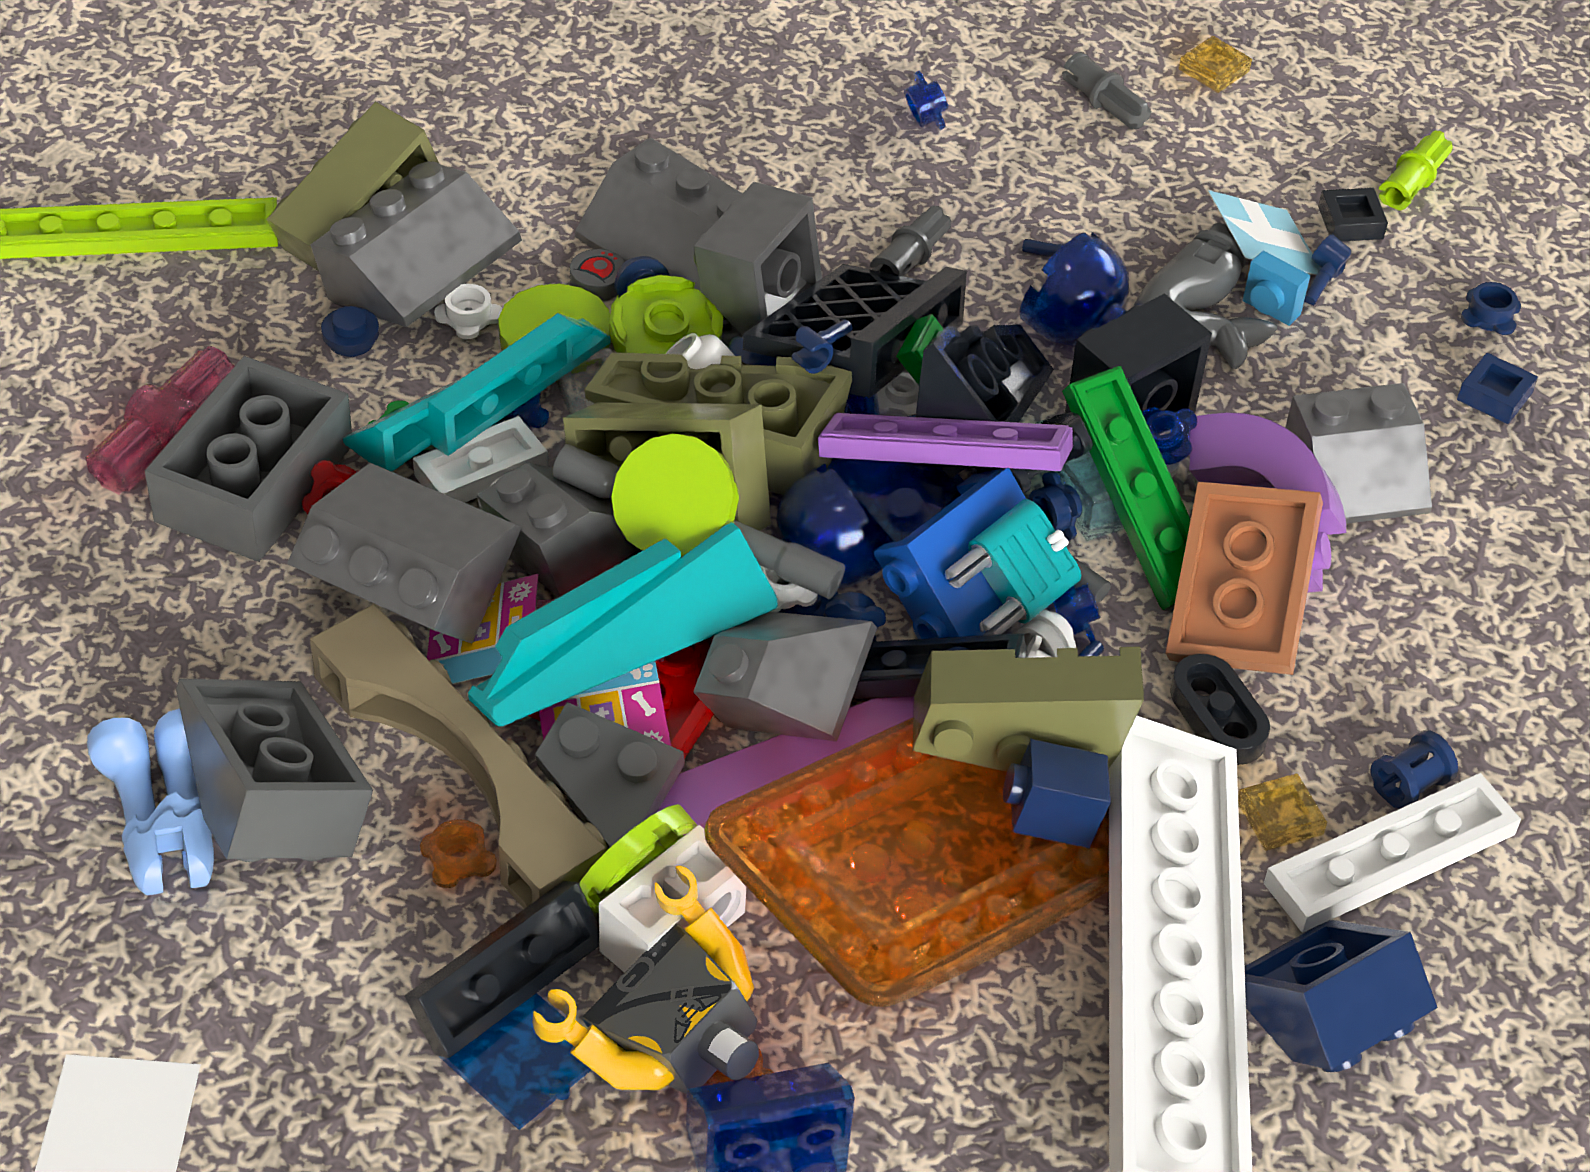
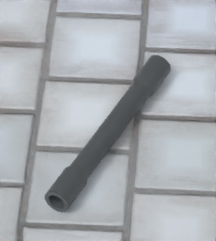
M566 444L555 460L553 477L596 497L611 499L616 473L620 468L612 462L573 445ZM734 520V524L741 530L760 566L774 571L784 580L827 599H831L843 579L845 572L844 564L797 543L784 542Z

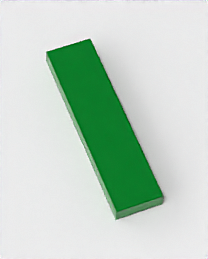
M1121 366L1071 383L1062 390V393L1071 412L1079 414L1093 442L1092 450L1089 451L1156 600L1161 609L1165 610L1175 605L1191 519Z

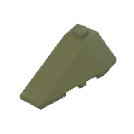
M611 353L584 389L585 398L593 403L762 404L768 491L807 501L832 458L819 457L818 437L834 414L844 413L852 383V372L827 365L822 371L811 374L793 361L791 357H777L776 366L742 365L741 356H722L720 364H711L706 368L692 369L681 354Z

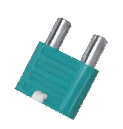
M1023 499L972 539L968 544L969 552L945 571L946 579L953 578L949 584L955 588L961 587L981 571L1002 602V606L980 623V631H987L983 635H1001L1017 621L1027 624L1079 582L1082 574L1077 562L1066 547L1068 540L1064 537L1061 530L1056 531L1042 509L1029 499Z

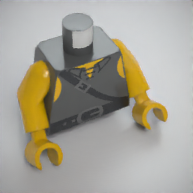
M675 866V869L682 882L689 887L686 896L676 900L670 899L664 895L662 888L657 882H655V894L658 904L666 913L682 915L688 922V925L683 929L676 923L659 941L637 959L581 1017L588 1027L587 1029L576 1021L577 1006L574 999L567 992L560 989L550 990L547 999L555 1008L561 1010L567 1018L563 1022L558 1024L550 1023L539 1013L533 1012V1027L540 1039L554 1043L563 1040L568 1041L573 1045L570 1053L616 1089L661 1090L666 1086H670L685 1094L697 1092L717 1070L731 1080L744 1078L755 1067L759 1057L758 1045L748 1038L756 1029L758 1020L747 1003L753 993L754 985L744 948L712 907L705 911L697 901L698 889L696 878L689 869L683 866Z

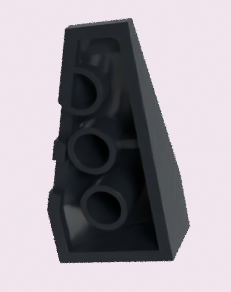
M1020 324L993 325L986 331H981L978 326H969L962 332H959L956 326H947L937 333L923 351L915 417L1019 423L1054 369ZM932 464L935 467H941L950 479L969 467L963 465Z

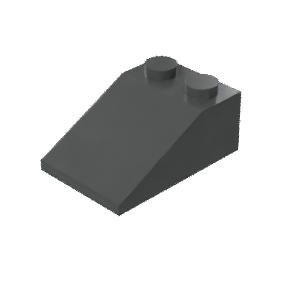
M179 679L176 693L203 819L226 859L256 862L261 859L300 858L307 861H318L323 858L352 857L373 789L302 682Z

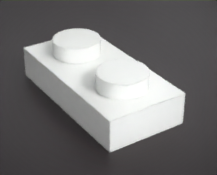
M519 416L489 427L449 456L435 449L413 458L414 475L422 485L464 503L478 498L477 494L490 487L494 480L509 471L516 470L525 463L548 467V451Z

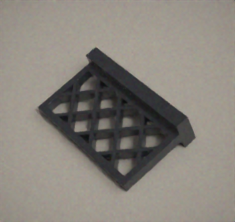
M842 264L743 334V350L775 358L792 357L793 353L804 348L795 338L799 328L807 326L818 333L842 320H848L852 324V331L831 344L833 356L828 366L852 372L849 394L871 398L906 370L896 356L917 319L932 314L943 329L947 326H956L958 328L963 324L967 271L945 267L928 281Z

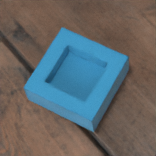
M1263 250L1251 261L1243 302L1255 307L1259 312L1270 315L1290 326L1301 315L1310 275Z

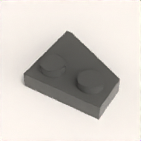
M568 702L535 753L539 769L548 780L552 781L559 790L563 791L569 799L570 807L583 823L589 822L598 829L608 849L631 829L657 813L685 765L683 751Z

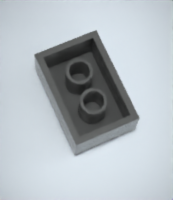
M243 356L145 470L154 522L260 562L302 510L303 498L311 492L314 483L311 475L314 465L323 460L331 461L334 465L338 464L350 448L343 443V437L352 433L348 393Z

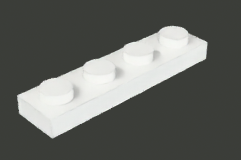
M1479 773L1269 867L1264 885L1303 933L1514 836L1521 818L1487 779Z

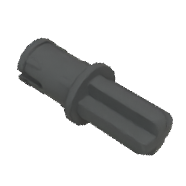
M1078 52L1067 60L1064 68L1074 75L1068 71H1063V79L1090 98L1091 106L1095 109L1105 108L1131 129L1141 128L1144 122L1150 118L1152 111L1148 107L1147 102L1124 86L1123 77L1118 73L1105 71L1084 52Z
M931 206L910 226L904 225L898 228L892 235L891 244L872 260L870 267H873L872 270L906 277L917 264L923 265L929 260L932 247L951 228V218L943 213L941 207Z

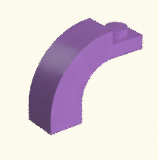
M1215 413L1192 416L1190 422L1189 471L1198 482L1320 492L1323 506L1307 593L1323 591V569H1329L1331 565V547L1327 535L1347 532L1346 518L1339 494L1314 454L1294 433L1271 420L1244 413Z

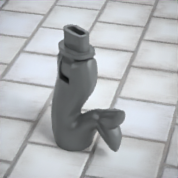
M1222 223L1213 224L1209 230H1201L1190 243L1149 280L1134 303V306L1143 305L1165 293L1212 332L1210 346L1217 347L1222 357L1233 369L1239 368L1245 362L1248 348L1264 343L1278 328L1273 322L1257 318L1238 317L1227 319L1217 314L1196 312L1222 301L1233 290L1238 282L1241 270L1246 265L1247 258L1244 257L1228 226Z

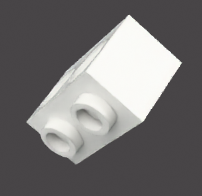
M700 825L692 829L599 903V951L624 973L676 923L683 929L688 925V922L682 915L666 913L656 899L655 882L662 888L664 895L670 899H681L688 893L689 887L682 882L676 873L675 866L686 867L693 873L697 882V901L705 911L712 907L727 927L745 913L748 864Z

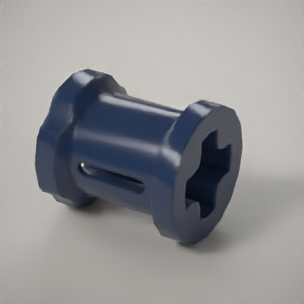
M1431 730L1419 732L1411 738L1408 748L1395 756H1381L1372 762L1370 768L1373 785L1377 793L1393 808L1398 809L1418 801L1420 793L1432 785H1446L1457 777L1459 771L1458 761L1451 746L1442 736ZM1429 753H1432L1433 757L1427 760ZM1401 781L1399 788L1396 787V783Z

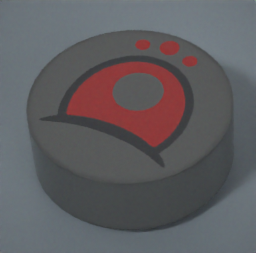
M605 249L583 251L576 255L570 263V285L581 287L598 296L602 301L617 296L615 292V278L624 260L618 254Z

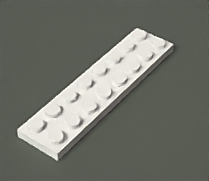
M1136 716L1118 757L1109 768L1111 798L1109 805V1172H1252L1236 749Z

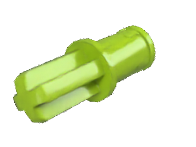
M1434 130L1429 136H1424L1413 150L1404 152L1398 158L1396 170L1379 187V190L1382 191L1379 193V198L1383 204L1399 211L1404 210L1422 187L1427 188L1435 181L1438 167L1452 152L1453 148L1452 141L1445 139L1444 132Z

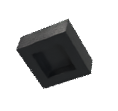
M1374 188L1322 190L1318 208L1329 235L1333 234L1342 242L1384 239L1388 221Z

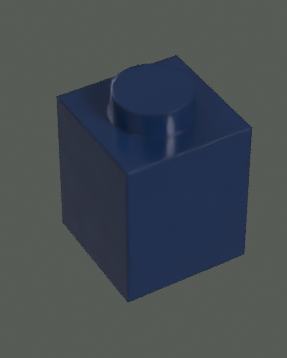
M1030 739L1021 763H1011L1003 786V801L1010 803L1012 807V832L1090 848L1111 803L1107 755Z

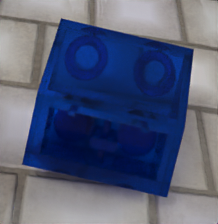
M828 1062L687 1089L686 1128L697 1171L846 1172L855 1100L851 1084Z

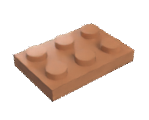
M1207 482L1197 483L1166 647V655L1170 661L1180 662L1190 655L1209 654L1221 658L1234 669L1293 675L1323 506L1320 492Z

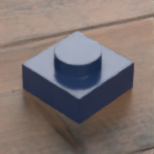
M1486 353L1461 384L1457 400L1509 424L1532 395L1538 376L1490 353Z

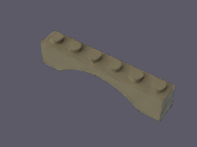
M372 604L310 638L315 679L350 717L382 723L413 734L443 751L467 772L486 798L498 826L501 884L524 909L562 881L578 882L579 884L591 866L608 850L607 844L598 829L589 822L583 824L568 809L566 800L559 788L550 780L543 782L528 766L527 759L520 747L511 739L504 741L490 726L488 718L469 699L465 700L452 686L451 679L442 664L435 659L429 661L416 648L409 630L402 622L398 620L392 622L376 604Z

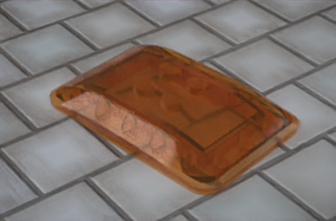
M912 717L718 806L710 812L704 828V836L711 850L847 993L859 1002L867 1005L887 1007L919 995L979 966L1059 922L1108 892L1109 808L1090 848L1012 832L1011 804L1003 801V786L1007 772L912 751Z

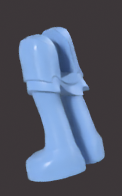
M180 708L169 711L162 716L154 729L157 761L163 774L167 796L160 802L157 808L152 789L151 761L145 729L140 722L130 718H111L100 722L92 728L87 736L88 755L95 768L114 782L120 795L126 825L122 833L123 849L135 885L145 895L163 893L162 856L158 855V853L183 849V865L188 874L190 888L207 886L214 866L212 833L203 819Z

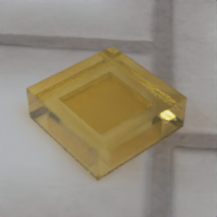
M1211 36L1181 56L1179 70L1219 93L1250 72L1252 58L1215 36Z
M1298 773L1239 790L1238 805L1265 851L1324 835L1327 821Z

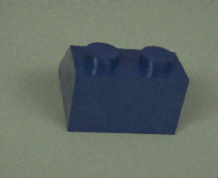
M1329 920L1244 966L1246 1009L1293 1062L1322 1068L1324 1072H1338L1356 1065L1361 1061V1053L1381 1041H1390L1407 1035L1415 1028L1414 1022L1438 1008L1411 932Z

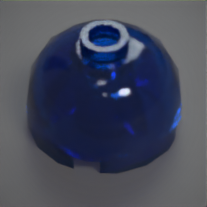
M1083 232L1064 244L1048 260L1041 270L1049 277L1039 292L1030 285L1019 309L1020 319L1037 333L1053 342L1075 346L1077 338L1081 337L1089 329L1099 328L1127 312L1123 306L1129 295V273L1123 259L1109 244L1093 232L1091 237Z
M821 463L802 475L787 488L778 504L776 523L782 541L797 543L844 564L845 572L839 588L854 586L883 570L874 555V551L882 546L879 538L869 544L867 543L865 537L869 535L865 523L869 519L849 488L832 468L827 471L826 464Z

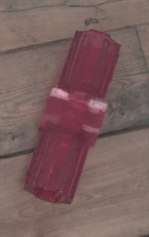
M208 346L203 351H198L159 388L152 384H146L136 390L126 406L124 421L85 457L88 472L99 481L102 487L120 495L123 491L129 492L145 477L147 467L235 367L225 352Z

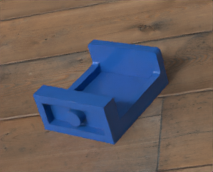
M1000 468L971 475L957 486L961 494L957 499L903 540L883 544L874 551V555L883 569L884 581L889 589L898 595L913 621V630L918 639L983 636L987 631H980V623L1003 605L981 571L959 588L949 584L953 578L946 579L945 571L969 552L968 544L972 539L1023 499H1026L1010 468Z

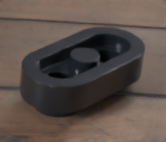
M1194 654L1182 659L1174 670L1170 694L1174 704L1198 737L1236 749L1237 765L1248 764L1257 760L1265 750L1270 732V722L1239 676L1227 662L1213 655ZM1195 691H1204L1208 693L1209 696L1199 695L1195 693Z

